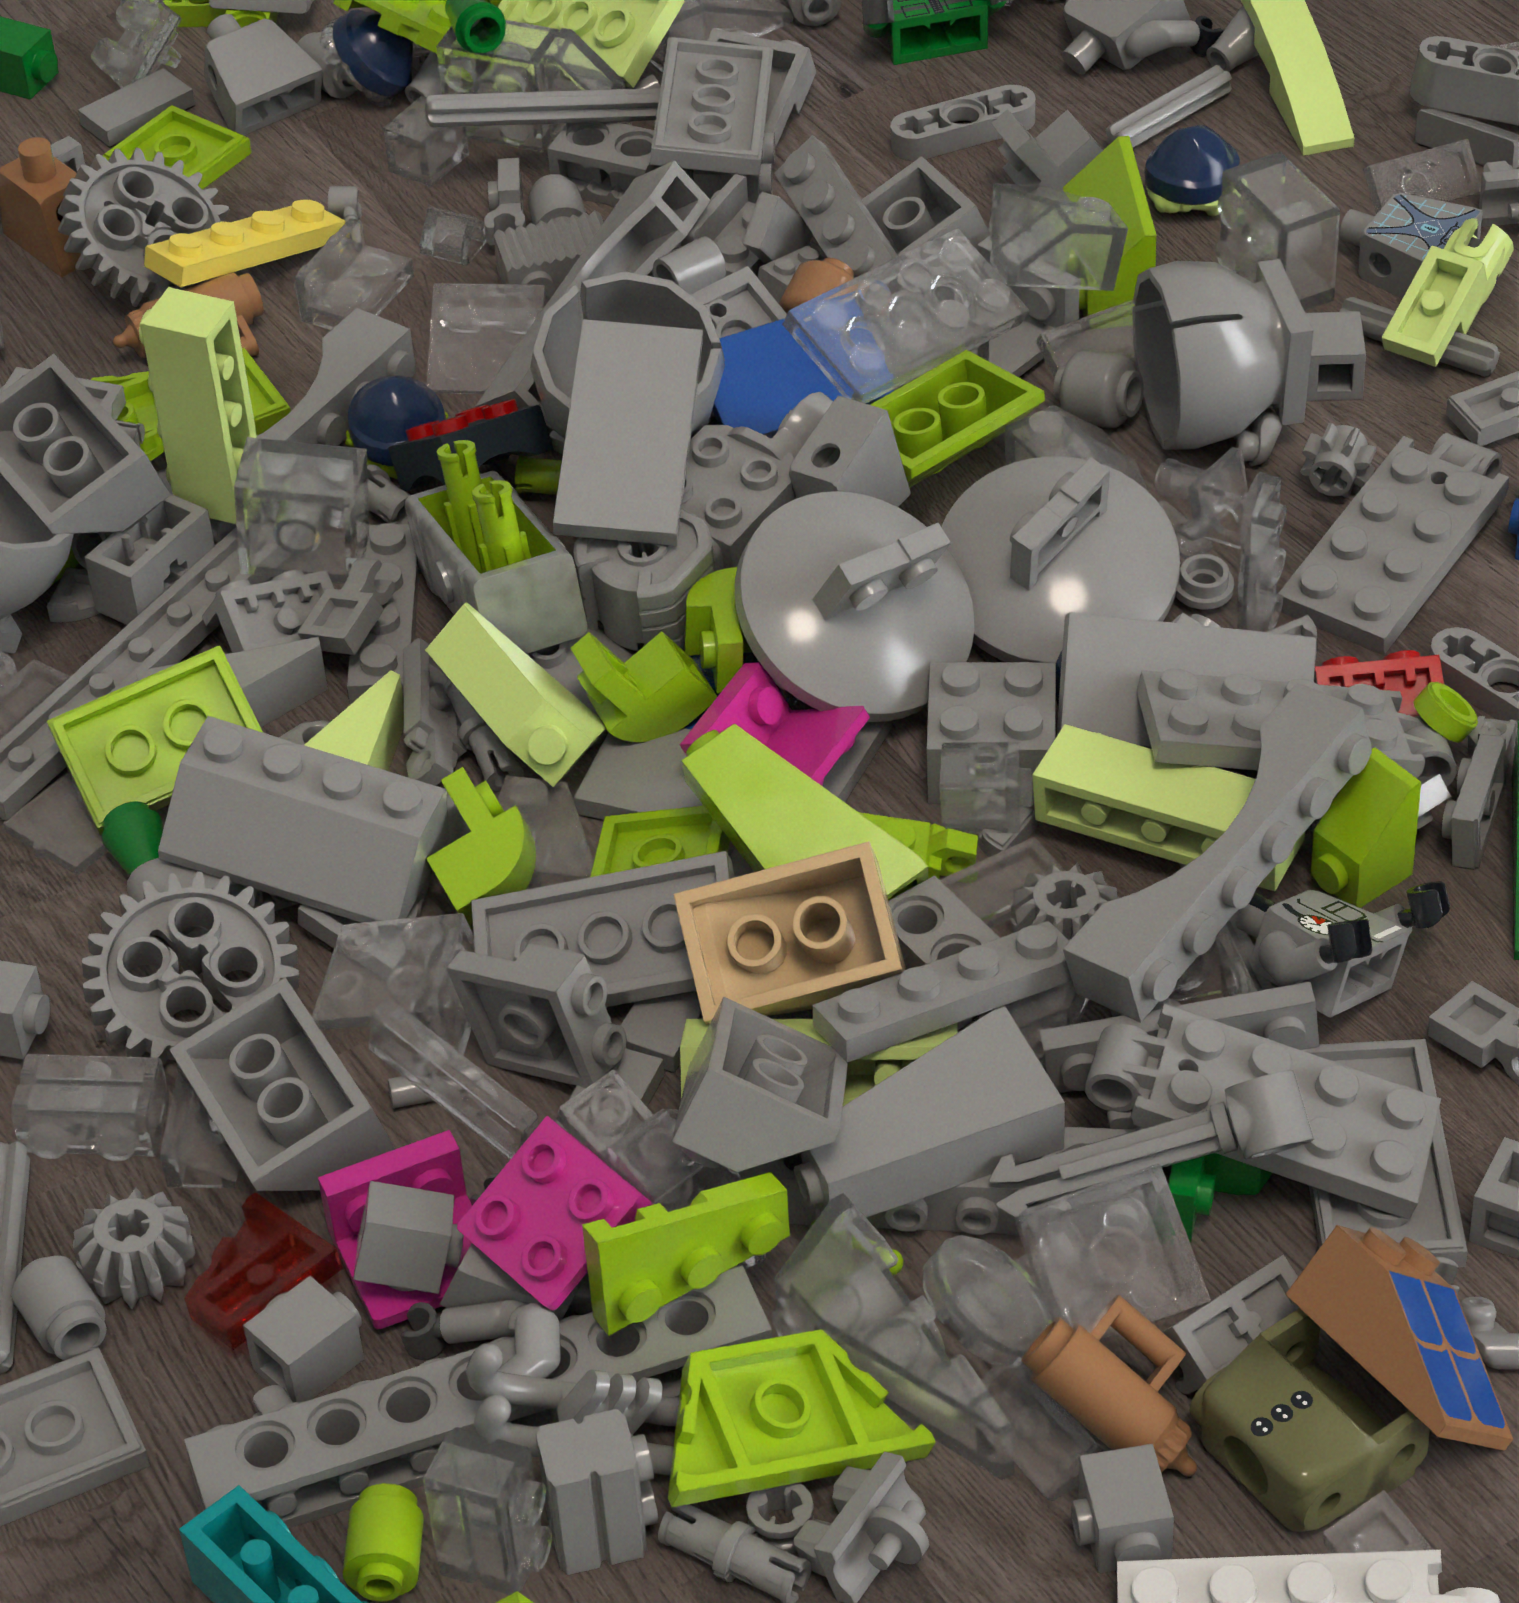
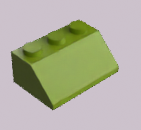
M1118 136L1063 186V209L1054 210L1053 213L1056 243H1062L1063 269L1079 277V310L1083 312L1087 332L1133 328L1132 307L1135 306L1133 297L1137 277L1145 270L1156 267L1157 235L1130 137Z
M964 350L870 405L888 411L910 488L1011 429L1045 401L1044 390L982 357Z

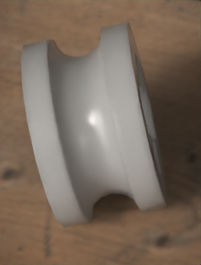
M800 1483L754 1491L748 1497L746 1505L748 1524L756 1529L754 1533L757 1534V1537L791 1554L796 1553L797 1550L794 1546L795 1536L808 1519L814 1520V1504L812 1496L806 1487ZM785 1509V1516L789 1517L792 1514L793 1520L789 1523L777 1524L775 1516H772L769 1520V1513L774 1510Z

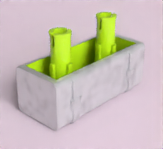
M468 440L453 441L456 450L454 454H451L448 443L439 447L437 456L441 462L445 485L411 495L405 501L406 514L419 570L425 577L429 589L435 595L440 596L454 615L464 603L470 604L526 654L583 636L587 632L586 616L574 559L566 550L564 544L538 519L508 481H505L495 471L479 473L474 442Z

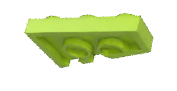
M772 1172L700 1191L692 1200L690 1206L667 1212L661 1203L637 1209L636 1221L612 1228L605 1219L582 1224L593 1318L610 1336L632 1323L648 1319L660 1307L689 1291L708 1286L720 1274L754 1255H763L771 1251L780 1241L790 1236L787 1189Z

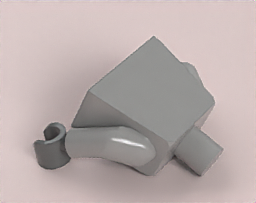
M493 1173L486 1178L483 1183L485 1190L499 1173ZM474 1194L470 1197L472 1205L480 1195ZM471 1243L440 1305L446 1307L442 1311L441 1316H437L434 1307L428 1303L419 1302L413 1304L407 1313V1318L415 1331L406 1330L401 1333L400 1337L411 1357L419 1360L430 1359L437 1356L444 1349L446 1342L453 1344L514 1337V1329H508V1320L511 1313L521 1305H528L529 1303L539 1301ZM588 1272L559 1308L553 1311L559 1321L563 1319L567 1309L580 1316L593 1312Z

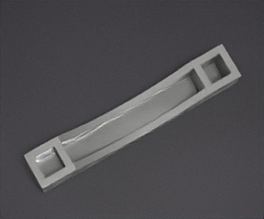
M675 160L634 178L475 407L486 404L490 406L510 399L516 400L518 409L540 404L548 432L553 431L530 370L532 353L544 312L574 285L577 286L581 293V281L623 271L648 275L653 269L654 261L668 254L688 235L711 200ZM579 296V311L581 321H583L581 298Z
M356 308L322 338L323 356L317 377L307 394L287 416L257 436L266 489L246 517L267 498L276 501L318 463L319 458L328 448L338 446L342 442L348 430L349 406L359 389L367 383L382 377L405 376L412 378L416 374V360L410 328ZM164 476L161 480L169 493L173 494L171 484L168 483L166 476ZM210 518L214 545L219 543L237 525Z
M1297 682L1259 725L1262 749L1257 778L1244 807L1229 828L1202 855L1173 875L1136 893L1103 903L1063 948L1076 994L1140 1023L1158 1002L1167 999L1173 992L1177 980L1199 955L1205 954L1211 948L1218 932L1238 909L1244 908L1251 901L1256 888L1272 869L1289 857L1295 842L1315 819L1325 815L1333 798L1353 775L1359 774L1365 768L1372 750L1363 707Z

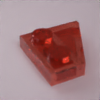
M256 1192L250 1195L242 1205L246 1220L235 1238L222 1237L211 1255V1265L204 1273L197 1277L184 1298L191 1319L232 1350L246 1341L243 1325L263 1311L273 1298L290 1291L309 1276L322 1285L343 1269L337 1248Z

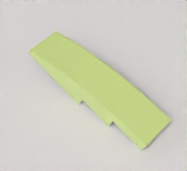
M1241 0L1255 26L1254 46L1270 74L1269 93L1302 155L1354 147L1355 138L1343 98L1324 44L1305 0Z

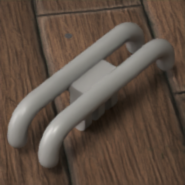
M484 1343L477 1347L466 1366L470 1387L483 1398H486L480 1405L474 1418L478 1438L493 1450L539 1458L535 1433H538L539 1427L506 1422L511 1414L510 1404L557 1410L559 1422L574 1419L578 1424L583 1422V1418L586 1415L618 1409L622 1414L625 1413L631 1437L643 1423L676 1426L679 1397L662 1396V1384L659 1379L642 1377L636 1383L632 1375L616 1373L610 1379L606 1371L593 1369L587 1371L578 1383L498 1371L503 1362V1354L500 1348L492 1343ZM647 1443L653 1473L670 1476L674 1446Z

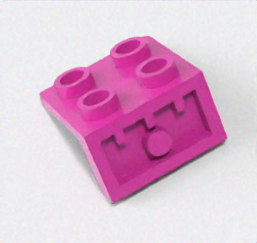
M760 662L744 663L679 745L686 754L690 745L705 733L717 730L720 734L735 723L822 786L824 777L840 756L854 745L856 735L870 716L862 705L846 706L825 711L818 709L791 710L772 677Z
M546 1116L458 1222L457 1229L547 1309L554 1311L559 1308L588 1272L582 1224L600 1219H605L612 1228L636 1221L637 1209L654 1205V1203L549 1116Z
M450 1130L318 1177L328 1232L376 1329H383L407 1320V1313L415 1303H428L434 1309L442 1307L440 1303L472 1243L464 1236L458 1267L445 1266L438 1294L418 1290L399 1291L388 1285L354 1280L357 1239L370 1181L454 1195L453 1224H458L471 1208L472 1204L466 1194L460 1149Z

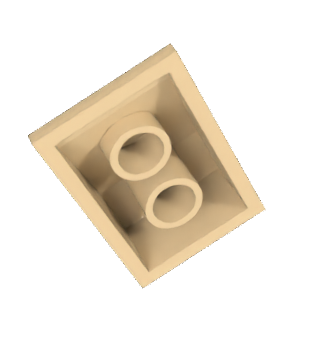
M869 841L673 894L703 1020L706 1025L711 1023L723 997L764 1016L813 1010V1004L841 995L850 989L861 988L892 977L906 970L879 862Z

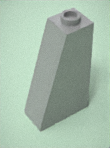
M1004 1006L992 1010L844 1105L840 1131L835 1141L802 1152V1164L794 1167L796 1184L804 1203L808 1207L817 1204L830 1230L990 1175L994 1172L1003 1156L1013 1154L1016 1165L1064 1149L1065 1102L1009 1011Z

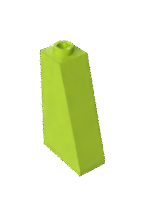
M735 723L720 734L717 730H712L699 737L687 749V757L681 760L685 782L754 872L869 841L879 862L888 901L928 879V866L918 854Z

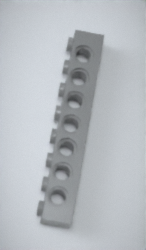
M742 1265L720 1274L708 1286L693 1289L660 1307L648 1319L632 1323L610 1336L593 1318V1312L581 1316H569L560 1320L561 1361L557 1369L545 1379L578 1383L587 1371L593 1369L606 1371L610 1379L616 1373L632 1375L636 1383L642 1377L659 1379L662 1384V1396L679 1397L682 1369L691 1352L773 1338L772 1328ZM515 1336L502 1337L490 1342L500 1348L503 1354L502 1365L516 1355ZM477 1348L443 1359H431L417 1367L376 1380L360 1381L347 1389L305 1402L290 1403L276 1411L234 1424L219 1425L205 1433L184 1439L194 1483L203 1511L240 1485L266 1511L270 1510L276 1513L288 1528L351 1509L353 1504L358 1501L360 1493L365 1488L375 1484L390 1483L411 1490L518 1455L493 1450L477 1436L474 1418L480 1405L486 1398H483L470 1387L466 1373V1366ZM513 1404L511 1405L510 1417L506 1422L539 1427L559 1422L557 1410Z

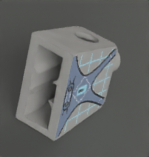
M1398 193L1394 194L1376 216L1350 209L1345 214L1341 223L1339 238L1343 242L1360 247L1358 274L1362 280L1403 299L1431 246L1444 249L1453 232L1459 229L1465 220L1475 218L1478 221V227L1474 235L1480 239L1483 210Z

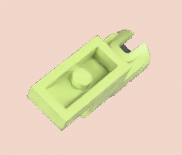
M1475 218L1465 220L1461 227L1453 232L1444 249L1431 246L1381 337L1384 350L1436 367L1455 331L1467 334L1482 304L1487 301L1497 283L1498 277H1500L1514 251L1513 241L1508 234L1492 224L1484 240H1480L1474 235L1478 227V221Z

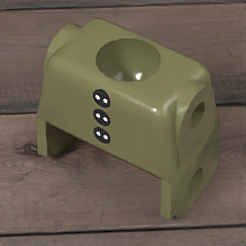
M1300 1308L1260 1333L1229 1365L1210 1377L1195 1394L1189 1409L1191 1417L1201 1426V1440L1206 1450L1271 1514L1293 1532L1320 1529L1336 1518L1373 1504L1414 1476L1415 1468L1422 1463L1427 1455L1430 1429L1410 1410L1386 1425L1353 1392L1330 1375L1311 1365L1310 1363L1318 1353L1320 1327Z

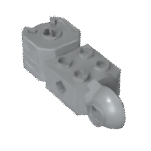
M821 391L809 394L786 414L773 438H769L748 427L740 426L733 428L729 425H704L690 440L677 546L579 537L574 543L573 553L587 629L597 630V621L600 620L604 626L605 635L622 647L637 651L639 650V643H644L645 646L662 631L684 651L686 599L688 592L704 576L721 569L737 567L745 546L760 524L779 507L796 499L789 476L790 464L833 401Z

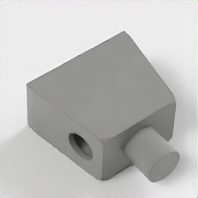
M223 14L209 24L207 34L212 40L205 45L204 74L206 82L230 130L246 135L320 104L322 68L275 22L269 19H262L241 28L231 14Z
M839 395L832 402L790 464L789 476L796 498L820 492H853L868 495L898 507L911 494L888 411Z

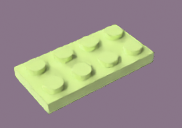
M502 0L498 8L505 17L507 34L501 49L492 52L595 79H605L614 84L634 88L685 1Z

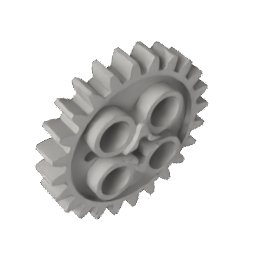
M117 148L114 149L109 161L102 155L97 154L91 166L82 164L75 178H71L63 194V201L58 209V214L63 216L58 232L69 235L64 250L70 253H81L75 268L77 270L92 268L96 272L91 282L93 286H97L105 281L111 283L110 297L113 299L118 297L124 290L130 293L132 306L137 307L142 297H149L150 301L160 298L168 287L183 290L205 282L202 281L179 287L144 267L145 247L147 245L169 240L170 236L174 234H190L211 228L214 223L224 222L230 210L226 205H213L212 202L218 190L216 188L202 190L198 186L203 176L200 172L190 177L182 174L184 168L182 160H178L170 168L164 165L162 152L158 151L152 161H146L142 150L135 148L130 160H127L121 150Z
M196 872L191 887H182L175 873H169L167 890L158 892L154 885L146 880L142 882L144 895L142 901L138 903L132 897L121 894L119 902L122 916L103 912L100 918L102 931L105 934H89V953L93 956L82 958L83 977L90 979L83 983L85 1002L95 1003L90 1007L94 1026L108 1024L105 1028L106 1042L109 1046L119 1044L127 1039L126 1055L129 1062H134L145 1052L151 1053L152 1072L158 1073L168 1059L175 1060L169 1050L170 1048L228 1013L220 1011L213 1003V998L220 1005L231 1011L285 977L294 990L299 989V970L293 968V966L298 964L297 945L286 944L290 940L289 924L287 922L272 924L275 920V905L272 902L262 904L255 909L253 908L255 903L253 887L248 886L236 897L231 895L230 878L224 875L216 887L211 889L205 888L203 872ZM194 926L204 927L209 930L207 934L201 937L192 938L181 934L183 930ZM152 936H162L170 944L169 949ZM179 963L184 970L181 974H179ZM141 965H150L159 969L156 973L147 977H138L129 973L132 969ZM235 970L247 971L253 975L242 982L228 981L224 978L227 973ZM201 973H203L204 985L201 983V979L198 977V975ZM186 1009L196 1010L202 1014L198 1019L191 1022L177 1021L172 1017L175 1013ZM177 1063L179 1076L185 1078V1074Z

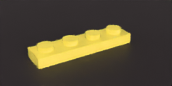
M297 200L288 207L273 211H257L252 214V217L234 222H217L211 228L190 234H174L170 236L169 240L147 245L145 247L144 267L177 286L184 287L343 241L345 220L326 211L319 202Z

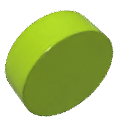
M1430 682L1414 699V707L1421 718L1433 730L1450 741L1456 743L1463 742L1478 725L1477 715L1471 705L1459 693L1445 684Z

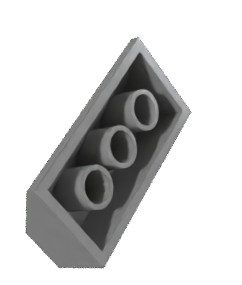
M208 716L180 762L158 849L159 859L219 878L225 875L232 882L247 887L251 886L254 889L398 934L432 871L426 858L444 848L450 837L447 793L445 788Z

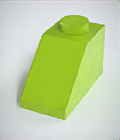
M1376 747L1371 749L1372 754L1365 768L1359 774L1353 775L1339 791L1313 833L1311 876L1323 890L1330 894H1335L1342 901L1362 908L1413 875L1421 781Z

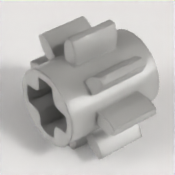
M1328 423L1323 437L1313 433L1309 435L1302 454L1307 458L1300 472L1302 475L1309 476L1311 484L1318 492L1329 496L1342 495L1344 498H1349L1354 484L1363 487L1373 475L1375 467L1371 462L1377 449L1376 446L1368 445L1367 439L1360 432V429L1348 425L1335 426L1333 423Z

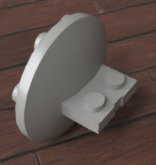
M1063 456L1038 457L1000 467L971 485L953 504L941 526L951 542L947 549L961 569L970 591L974 610L973 643L1004 662L1056 663L1063 648L1065 615L1069 612L1163 622L1175 598L1179 578L1180 555L1177 537L1168 516L1157 500L1135 480L1120 471L1100 464L1092 457L1088 460Z
M832 491L809 494L796 498L772 512L760 524L745 546L735 577L734 595L740 627L753 654L770 674L774 683L797 699L820 711L862 705L870 716L867 722L901 719L928 707L930 662L967 661L974 636V610L964 575L956 560L947 549L951 542L939 523L926 527L915 517L897 506L868 495L853 492Z

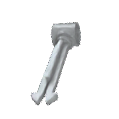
M1294 1070L1260 1076L1226 1088L1224 1091L1228 1108H1226L1224 1102L1210 1105V1109L1062 1151L1055 1155L1016 1165L1013 1154L1003 1156L989 1179L990 1183L1024 1182L1059 1171L1061 1177L1021 1188L997 1202L996 1205L1021 1220L1031 1217L1028 1208L1030 1204L1086 1190L1219 1151H1223L1224 1154L1238 1150L1237 1143H1239L1244 1159L1263 1157L1313 1141L1314 1138Z

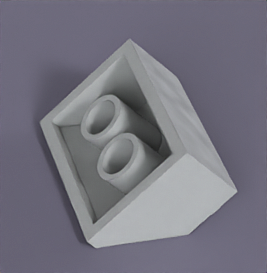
M52 354L0 393V475L52 534L124 531L170 496L169 491L144 451L55 354Z
M286 977L169 1049L257 1191L320 1190L318 1177L395 1150L393 1143L372 1107Z
M723 997L688 1067L672 1142L682 1146V1151L686 1156L703 1166L718 1168L720 1165H723L735 1172L832 1143L840 1131L848 1063L833 1047Z

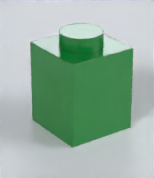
M0 16V92L31 100L59 73L58 58L55 54L51 30Z

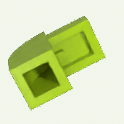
M737 567L721 569L699 579L691 587L686 599L685 653L689 656L700 655L702 669L712 668L717 693L722 692L742 667L743 653H753L740 627L736 611L734 594Z
M662 631L625 663L590 632L570 647L583 669L577 675V679L588 693L587 697L607 731L618 739L640 743L676 733L703 713L717 698L697 663Z
M461 767L441 779V782L471 832L426 859L458 914L471 931L473 929L471 900L526 890L536 865V847L533 835L518 807L515 805L504 811L487 781L485 780L474 786L464 768Z

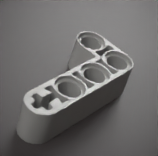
M1444 36L1428 37L1419 45L1410 85V95L1414 101L1429 108L1519 126V51Z

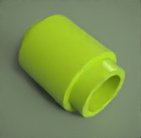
M375 1484L365 1488L360 1493L358 1501L350 1509L343 1578L349 1587L366 1599L379 1602L390 1601L411 1591L418 1582L424 1515L418 1507L417 1497L412 1491L396 1484Z

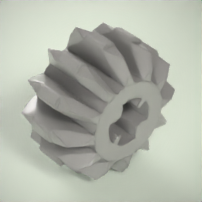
M1078 862L1069 871H1060L1050 863L1045 876L1027 873L1022 888L1014 890V898L1011 900V934L1020 931L1024 927L1049 921L1070 941L1103 903L1119 898L1117 888L1107 885L1102 871L1084 875Z
M137 1187L134 1188L127 1199L118 1200L107 1193L104 1209H84L83 1227L74 1231L73 1248L78 1260L76 1265L90 1288L96 1289L97 1295L101 1297L104 1304L123 1296V1300L133 1309L139 1298L147 1295L152 1296L161 1303L164 1286H184L185 1268L194 1264L193 1256L195 1255L193 1238L190 1235V1224L187 1215L183 1213L182 1207L172 1206L163 1191L146 1200Z

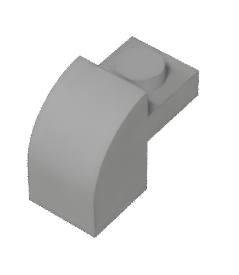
M1008 109L991 123L1005 140L998 149L1009 162L1002 168L1025 197L1039 205L1053 206L1063 203V186L1103 151L1101 146L1068 109L1036 138L1026 130Z

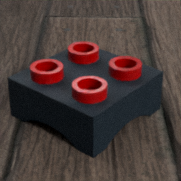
M515 399L490 406L488 404L456 413L454 418L440 422L439 420L409 428L405 430L408 441L388 447L400 489L404 491L428 485L435 478L445 484L437 450L442 445L448 443L451 454L456 453L453 441L468 440L475 443L478 468L481 465L509 458L510 455L529 457L554 450L540 404L518 409Z

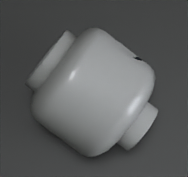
M1082 349L1071 356L1066 366H1061L1058 369L1054 379L1053 391L1055 398L1060 400L1061 409L1068 420L1078 424L1112 429L1121 426L1128 417H1132L1138 412L1142 403L1144 383L1141 373L1136 371L1130 358L1118 353Z

